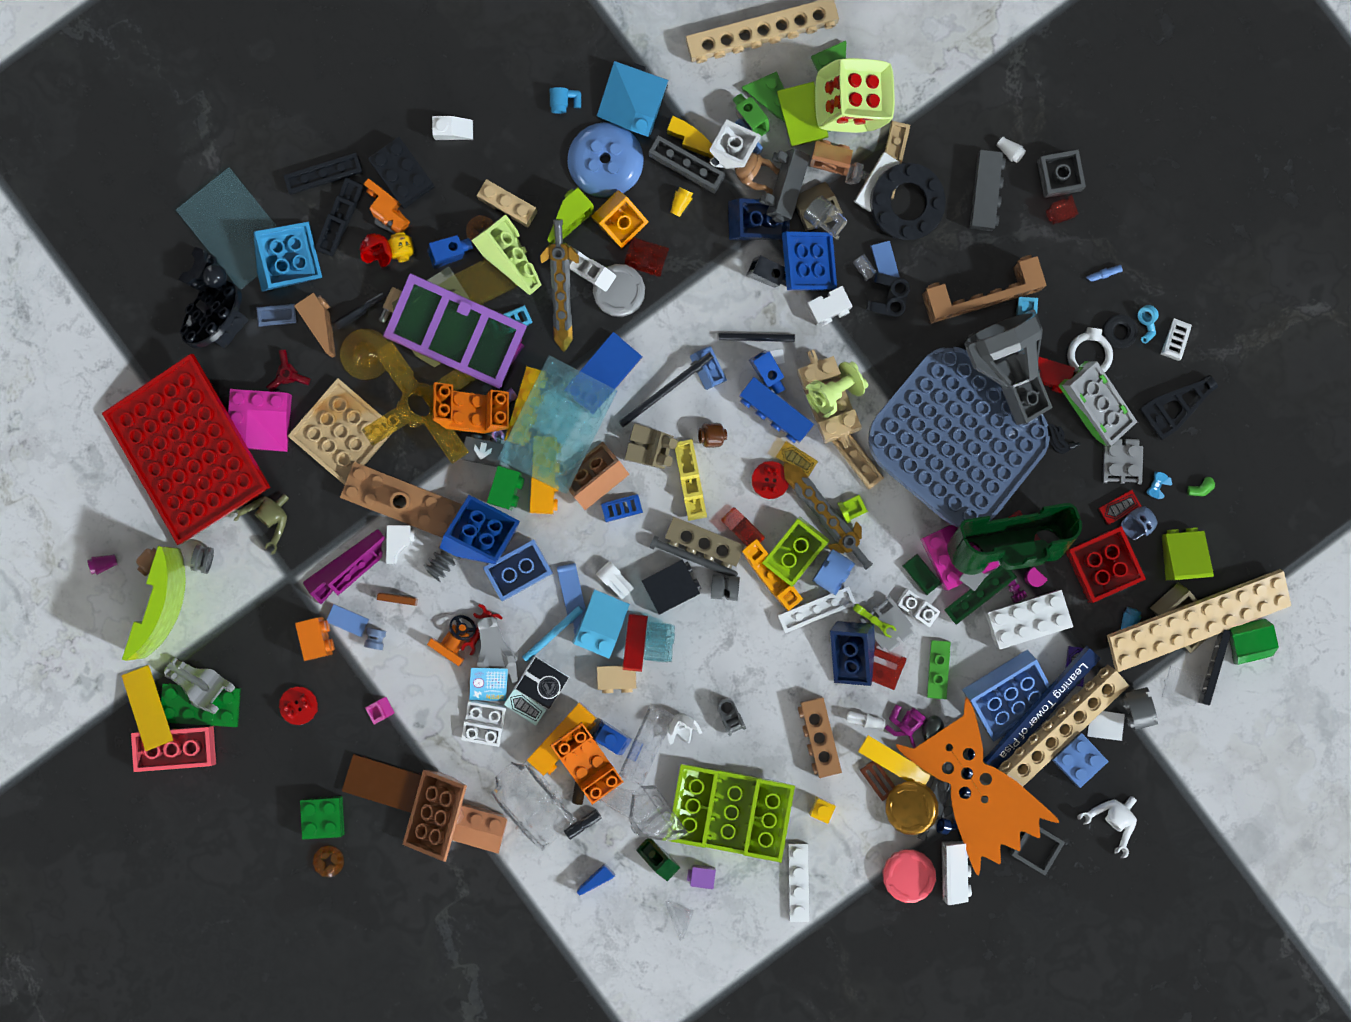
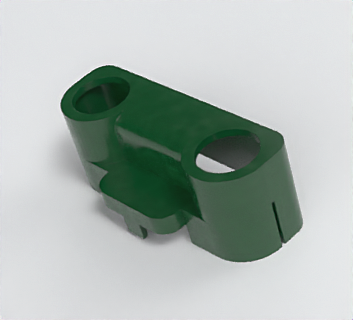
M1071 503L1045 506L1039 513L989 521L990 516L966 519L962 521L948 542L947 550L954 567L968 575L979 574L986 569L990 562L999 561L1001 566L1007 570L1038 566L1046 561H1056L1066 553L1080 535L1082 521L1079 520L1080 515L1077 508ZM1048 530L1055 533L1060 540L1052 541L1048 544L1044 539L1037 541L1034 539L1037 532ZM969 543L976 545L982 552L975 550Z

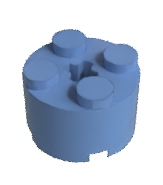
M832 549L812 581L831 594L836 595L841 588V584L850 575V571L855 563Z

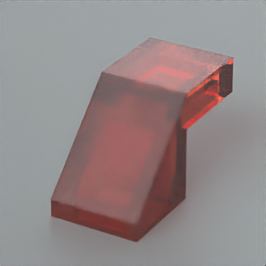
M735 507L721 519L746 546L755 539L760 543L765 539L763 534Z

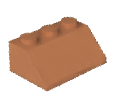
M601 442L558 478L583 509L586 510L618 483L623 481L629 473L605 443Z
M462 803L452 841L499 854L509 816Z

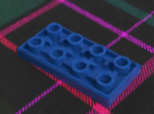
M613 332L567 385L564 391L594 415L643 356Z

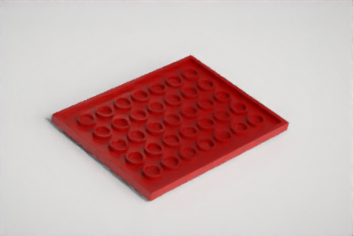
M194 354L188 355L102 412L103 417L177 545L183 544L270 488Z

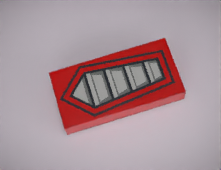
M1130 490L1101 506L1098 510L1105 523L1109 525L1129 514L1132 510L1141 507V504L1133 490Z

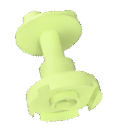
M842 362L839 364L838 368L841 373V379L836 383L830 381L825 385L821 381L814 380L806 386V390L808 389L809 392L806 395L807 400L816 413H823L822 417L824 418L833 415L837 411L836 400L842 397V392L846 389L856 396H862L865 393V389L868 388V382L858 371V366L855 362Z

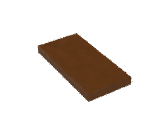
M353 754L342 792L411 813L422 775Z

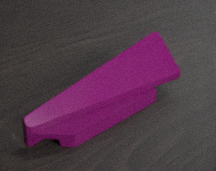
M379 529L375 530L306 579L303 585L310 595L320 604L333 591L339 596L382 558L383 551L381 547L383 540H385L384 535Z

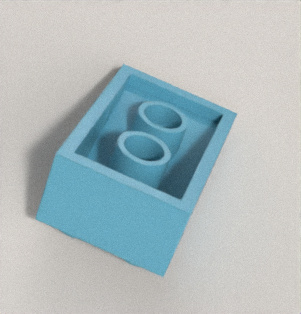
M594 589L572 643L609 659L630 604Z

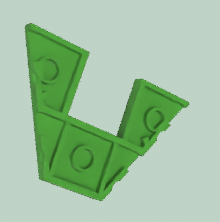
M846 41L811 56L817 73L821 68L835 60L846 59ZM777 71L742 87L743 91L747 92L760 105L766 107L769 112L784 122L777 96V91L783 90L784 86Z

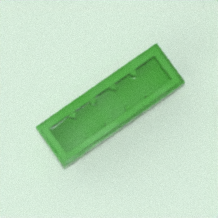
M931 640L927 698L947 699L951 642Z

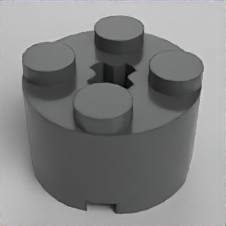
M1148 687L1126 692L1121 697L1123 707L1128 709L1129 715H1126L1128 726L1134 728V730L1158 725V721L1154 720V718H1157L1152 697H1148V694H1146V692H1150Z

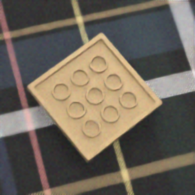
M337 378L291 431L288 437L345 485L353 463L356 462L365 466L397 428Z

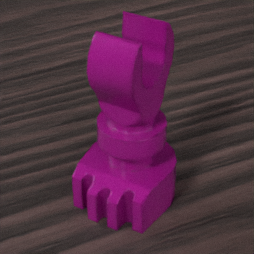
M1015 580L1008 584L1010 587L1008 590L1013 593L1010 596L1013 603L1028 597L1024 590H1019L1020 586L1016 584Z

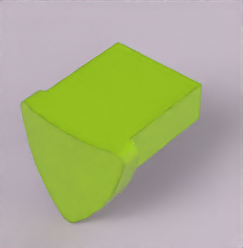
M860 495L843 503L841 501L837 503L840 514L847 524L851 523L852 519L868 512Z

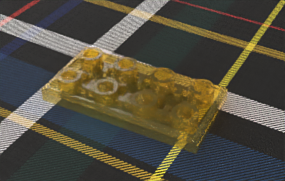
M487 259L454 274L470 300L481 305L518 287L517 284Z

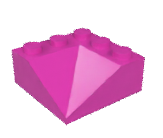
M230 389L228 414L248 449L288 452L291 394Z
M951 524L920 539L945 591L963 584L959 580L963 573L954 567L947 550L948 542L958 529V527ZM969 543L975 550L982 552L976 545ZM998 561L990 562L982 573L984 574L999 567Z

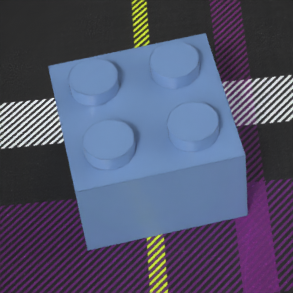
M1081 732L1052 759L1079 788L1109 762Z

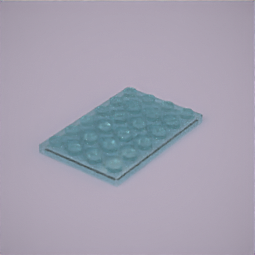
M549 355L497 460L567 494L617 390Z

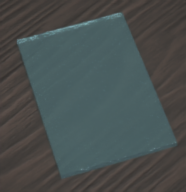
M229 167L178 207L176 211L207 250L216 256L219 265L226 270L227 275L241 290L258 276L253 232L276 228L277 226Z

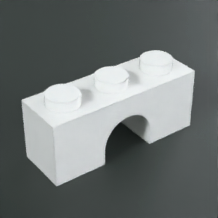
M573 248L579 255V263L569 259L570 270L606 292L616 278V275Z

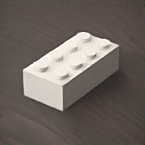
M1056 590L985 612L995 647L998 650L1073 627L1062 590Z

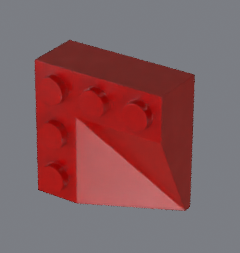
M1122 526L1073 546L1066 551L1088 603H1094L1146 580Z

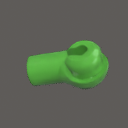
M1212 477L1204 478L1203 484L1200 487L1188 486L1187 494L1191 496H1206L1215 487L1214 479Z

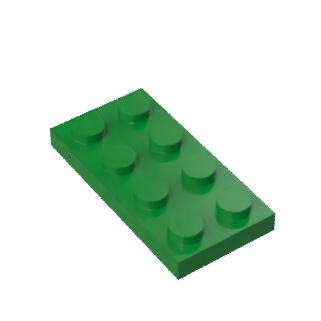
M162 684L161 704L168 723L238 727L241 688H235L232 693L223 689L212 703L219 708L215 714L191 705L187 694L178 684Z

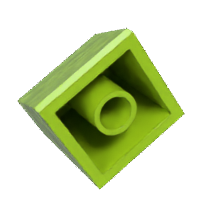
M1187 528L1185 533H1179V529L1167 530V534L1162 535L1166 580L1214 577L1204 531H1198V528Z

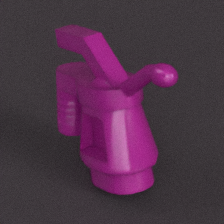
M895 704L889 719L902 731L896 732L889 725L885 729L893 736L908 735L912 747L916 748L912 735L914 734L913 732L924 724L926 717L915 707H912L910 710H907L900 722L897 718L902 707Z

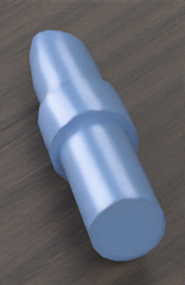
M1117 265L1108 269H1102L1086 278L1091 282L1105 279L1111 275L1123 272L1121 265Z

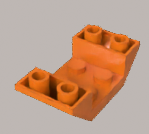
M434 382L433 420L445 429L483 434L506 430L509 428V392L490 390L487 395L453 391L452 384Z
M582 722L550 744L592 805L624 782Z

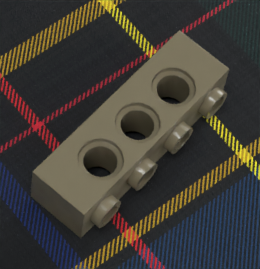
M674 516L665 536V539H668V544L678 547L679 544L686 547L685 551L695 555L696 552L704 554L703 558L712 562L714 559L722 561V566L730 569L732 566L737 567L742 550L745 547L741 543ZM689 531L692 534V539L689 542H684L681 539L682 532ZM706 538L709 540L710 545L707 549L699 547L700 539ZM724 545L727 548L725 556L717 554L716 549L718 546Z

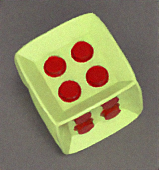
M846 58L835 60L821 68L817 73L815 83L816 118L819 128L836 132L860 133L874 131L888 124L893 118L895 107L894 75L891 64L881 60Z

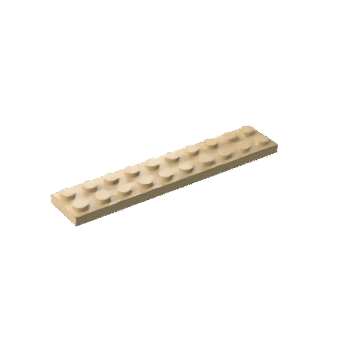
M1279 569L1108 634L1107 638L1115 670L1118 672L1222 633L1224 630H1230L1232 627L1243 625L1290 607L1291 601L1284 571Z

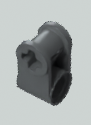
M722 698L718 702V710L728 735L731 736L733 732L740 729L745 730L746 726L733 700ZM723 703H731L732 709L729 712L722 711L721 706Z

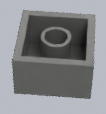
M1079 149L1041 156L1038 159L1037 164L1044 198L1081 192L1086 187Z

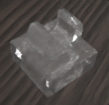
M858 162L850 164L845 183L853 185L860 181H866L869 173L862 171L864 164Z

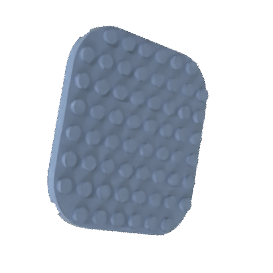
M943 347L931 352L923 359L877 414L869 429L868 443L873 458L882 469L944 521L959 527L962 521L966 519L990 516V520H992L1045 455L1050 436H1048V424L1043 414L1028 423L1016 425L1001 385L974 369L965 349Z

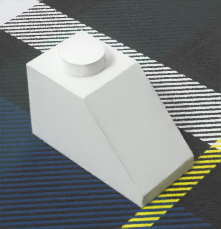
M432 116V130L435 140H473V120L454 116Z

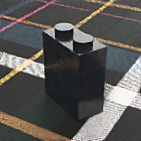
M682 559L642 580L659 615L700 594L699 590L702 588L697 578L692 579L690 573L693 570L688 561L684 563Z

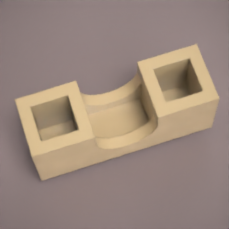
M487 179L477 194L480 201L494 209L497 208L503 211L511 219L527 228L537 214L536 207Z

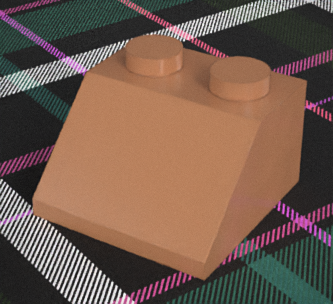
M827 140L816 141L809 167L846 176L850 168L853 150H850L849 146L839 144V146L831 145V142Z

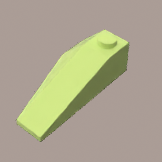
M504 215L471 241L483 257L530 295L542 284L533 264L527 260L525 255L527 251L525 246L522 247L518 237L520 235L507 215Z

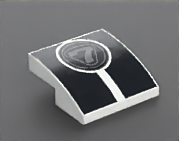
M534 656L516 684L515 689L550 710L570 677Z

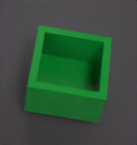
M498 466L487 503L512 511L513 507L516 508L519 501L517 492L518 489L522 490L525 481L522 477L523 474Z
M342 796L304 798L300 800L302 839L334 838L345 835Z

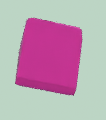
M386 697L365 707L373 724L394 714V710Z

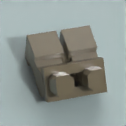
M634 423L629 439L634 444H628L624 461L665 469V467L672 465L673 459L669 456L670 449L676 448L678 440L673 438L674 436Z

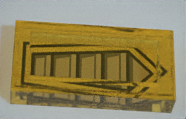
M787 441L776 456V458L784 463L799 466L808 477L818 463L816 459Z

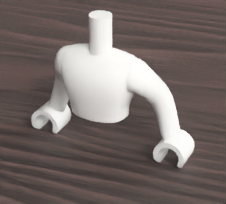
M1130 796L1125 804L1113 799L1094 807L1087 813H1081L1077 816L1078 820L1085 816L1086 821L1083 823L1085 825L1091 822L1092 817L1109 809L1105 820L1119 832L1125 828L1120 845L1115 848L1114 852L1118 853L1122 850L1123 855L1121 858L1128 856L1129 850L1126 846L1137 822V818L1130 811L1136 802L1134 797Z

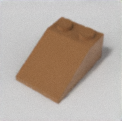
M312 293L294 306L326 354L333 358L336 354L331 315L327 310L330 306L321 295L317 296Z

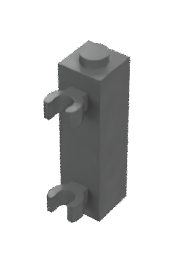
M796 148L785 152H774L772 160L782 164L773 194H762L759 200L760 203L769 205L766 215L772 217V220L778 223L792 219L810 160V155Z

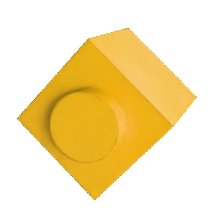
M816 797L809 815L828 824L836 806L829 801Z

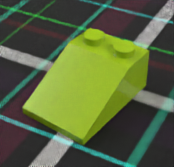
M579 188L571 189L565 194V199L556 219L563 220V239L595 212L593 204ZM554 224L547 239L549 246L555 243Z
M799 516L762 564L793 587L827 545L829 539Z

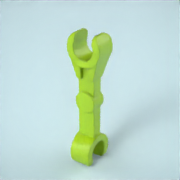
M855 604L853 607L855 612L878 626L886 637H892L886 633L887 628L891 627L896 631L893 625L883 623L861 605Z

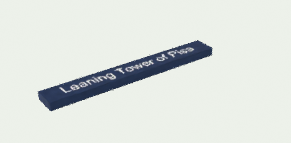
M1086 646L983 761L989 766L998 769L1001 763L1010 758L1015 750L1021 747L1101 658Z

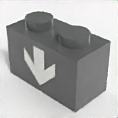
M471 434V437L466 436L462 460L494 467L501 466L505 445L501 444V440L497 439V442H495L493 438H490V441L482 440L483 436Z

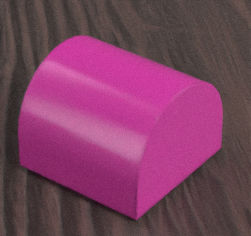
M1030 567L1024 575L1025 582L1031 587L1042 586L1047 581V578L1035 567Z

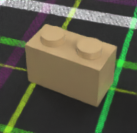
M623 665L597 666L598 690H602V693H614L613 689H621V693L633 692V689L637 688L636 671L623 670Z

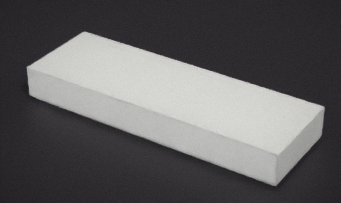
M883 152L854 202L871 212L870 196L872 188L879 179L878 177L888 168L898 165L900 162Z

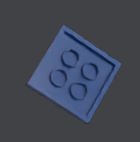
M783 232L782 241L787 290L837 289L832 232Z

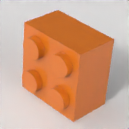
M324 617L295 623L304 661L333 655L332 650H335L333 640L329 639L330 625L328 620L325 621Z

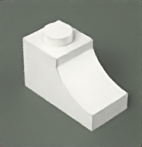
M387 525L386 564H397V558L401 550L408 545H412V541H415L416 532L412 530V526Z

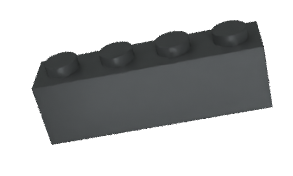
M659 135L649 150V157L714 194L724 179V172Z
M980 150L978 153L970 229L993 231L995 226L999 224V215H996L997 207L1000 208L1002 199L999 196V188L1002 189L1004 178L1001 177V170L1005 169L1006 159L1003 158V152Z

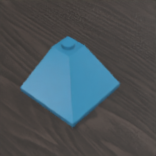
M614 61L597 117L641 135L650 136L669 80Z
M309 222L253 232L257 274L262 291L322 278Z

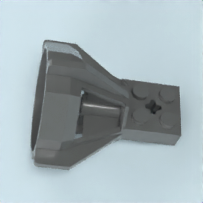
M1029 310L1024 314L1010 317L990 325L979 332L968 335L964 343L973 368L1001 385L1016 425L1028 423L1053 408L1041 380L1038 367L1043 329L1035 310Z

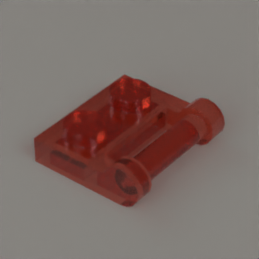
M875 646L874 656L897 664V667L894 670L874 662L872 682L895 690L907 658L895 656L877 649Z

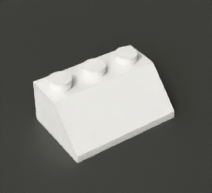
M942 841L943 900L947 905L968 902V897L972 895L971 885H968V877H971V866L968 865L969 856L966 851V844L963 841Z

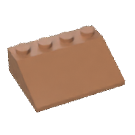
M423 770L402 845L446 862L467 785L444 773Z

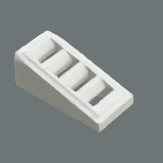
M1174 318L1161 355L1177 361L1181 360L1192 325ZM1176 325L1186 328L1185 332L1175 329ZM1175 332L1177 334L1183 335V337L1179 338L1174 336L1173 334ZM1173 339L1181 343L1180 345H1177L1175 343H1172L1171 340ZM1170 346H1171V347H1174V348L1178 349V351L1176 352V351L1170 350L1169 347H1170Z

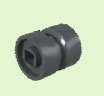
M713 574L711 599L721 600L725 597L726 600L738 601L740 577L728 576V578H725L724 575Z

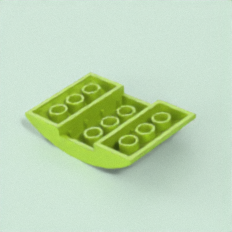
M158 546L146 584L153 586L143 621L133 623L122 660L147 658L164 642L173 629L181 611L186 584L185 565L181 549Z
M681 764L667 841L728 851L782 863L795 785L740 773Z

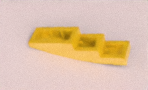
M867 735L858 750L859 753L906 781H916L926 785L932 776L909 759Z

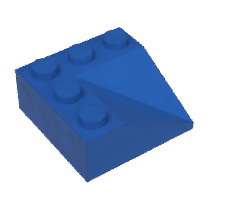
M468 495L444 534L440 548L456 557L496 564L515 535L520 521Z

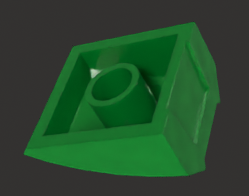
M1267 619L1251 621L1227 630L1231 631L1229 641L1235 665L1272 657L1279 648L1275 627Z

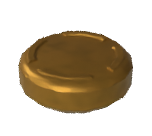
M907 781L896 785L889 792L886 799L885 812L889 822L896 830L903 834L916 835L927 831L934 825L938 816V801L928 786L916 781Z

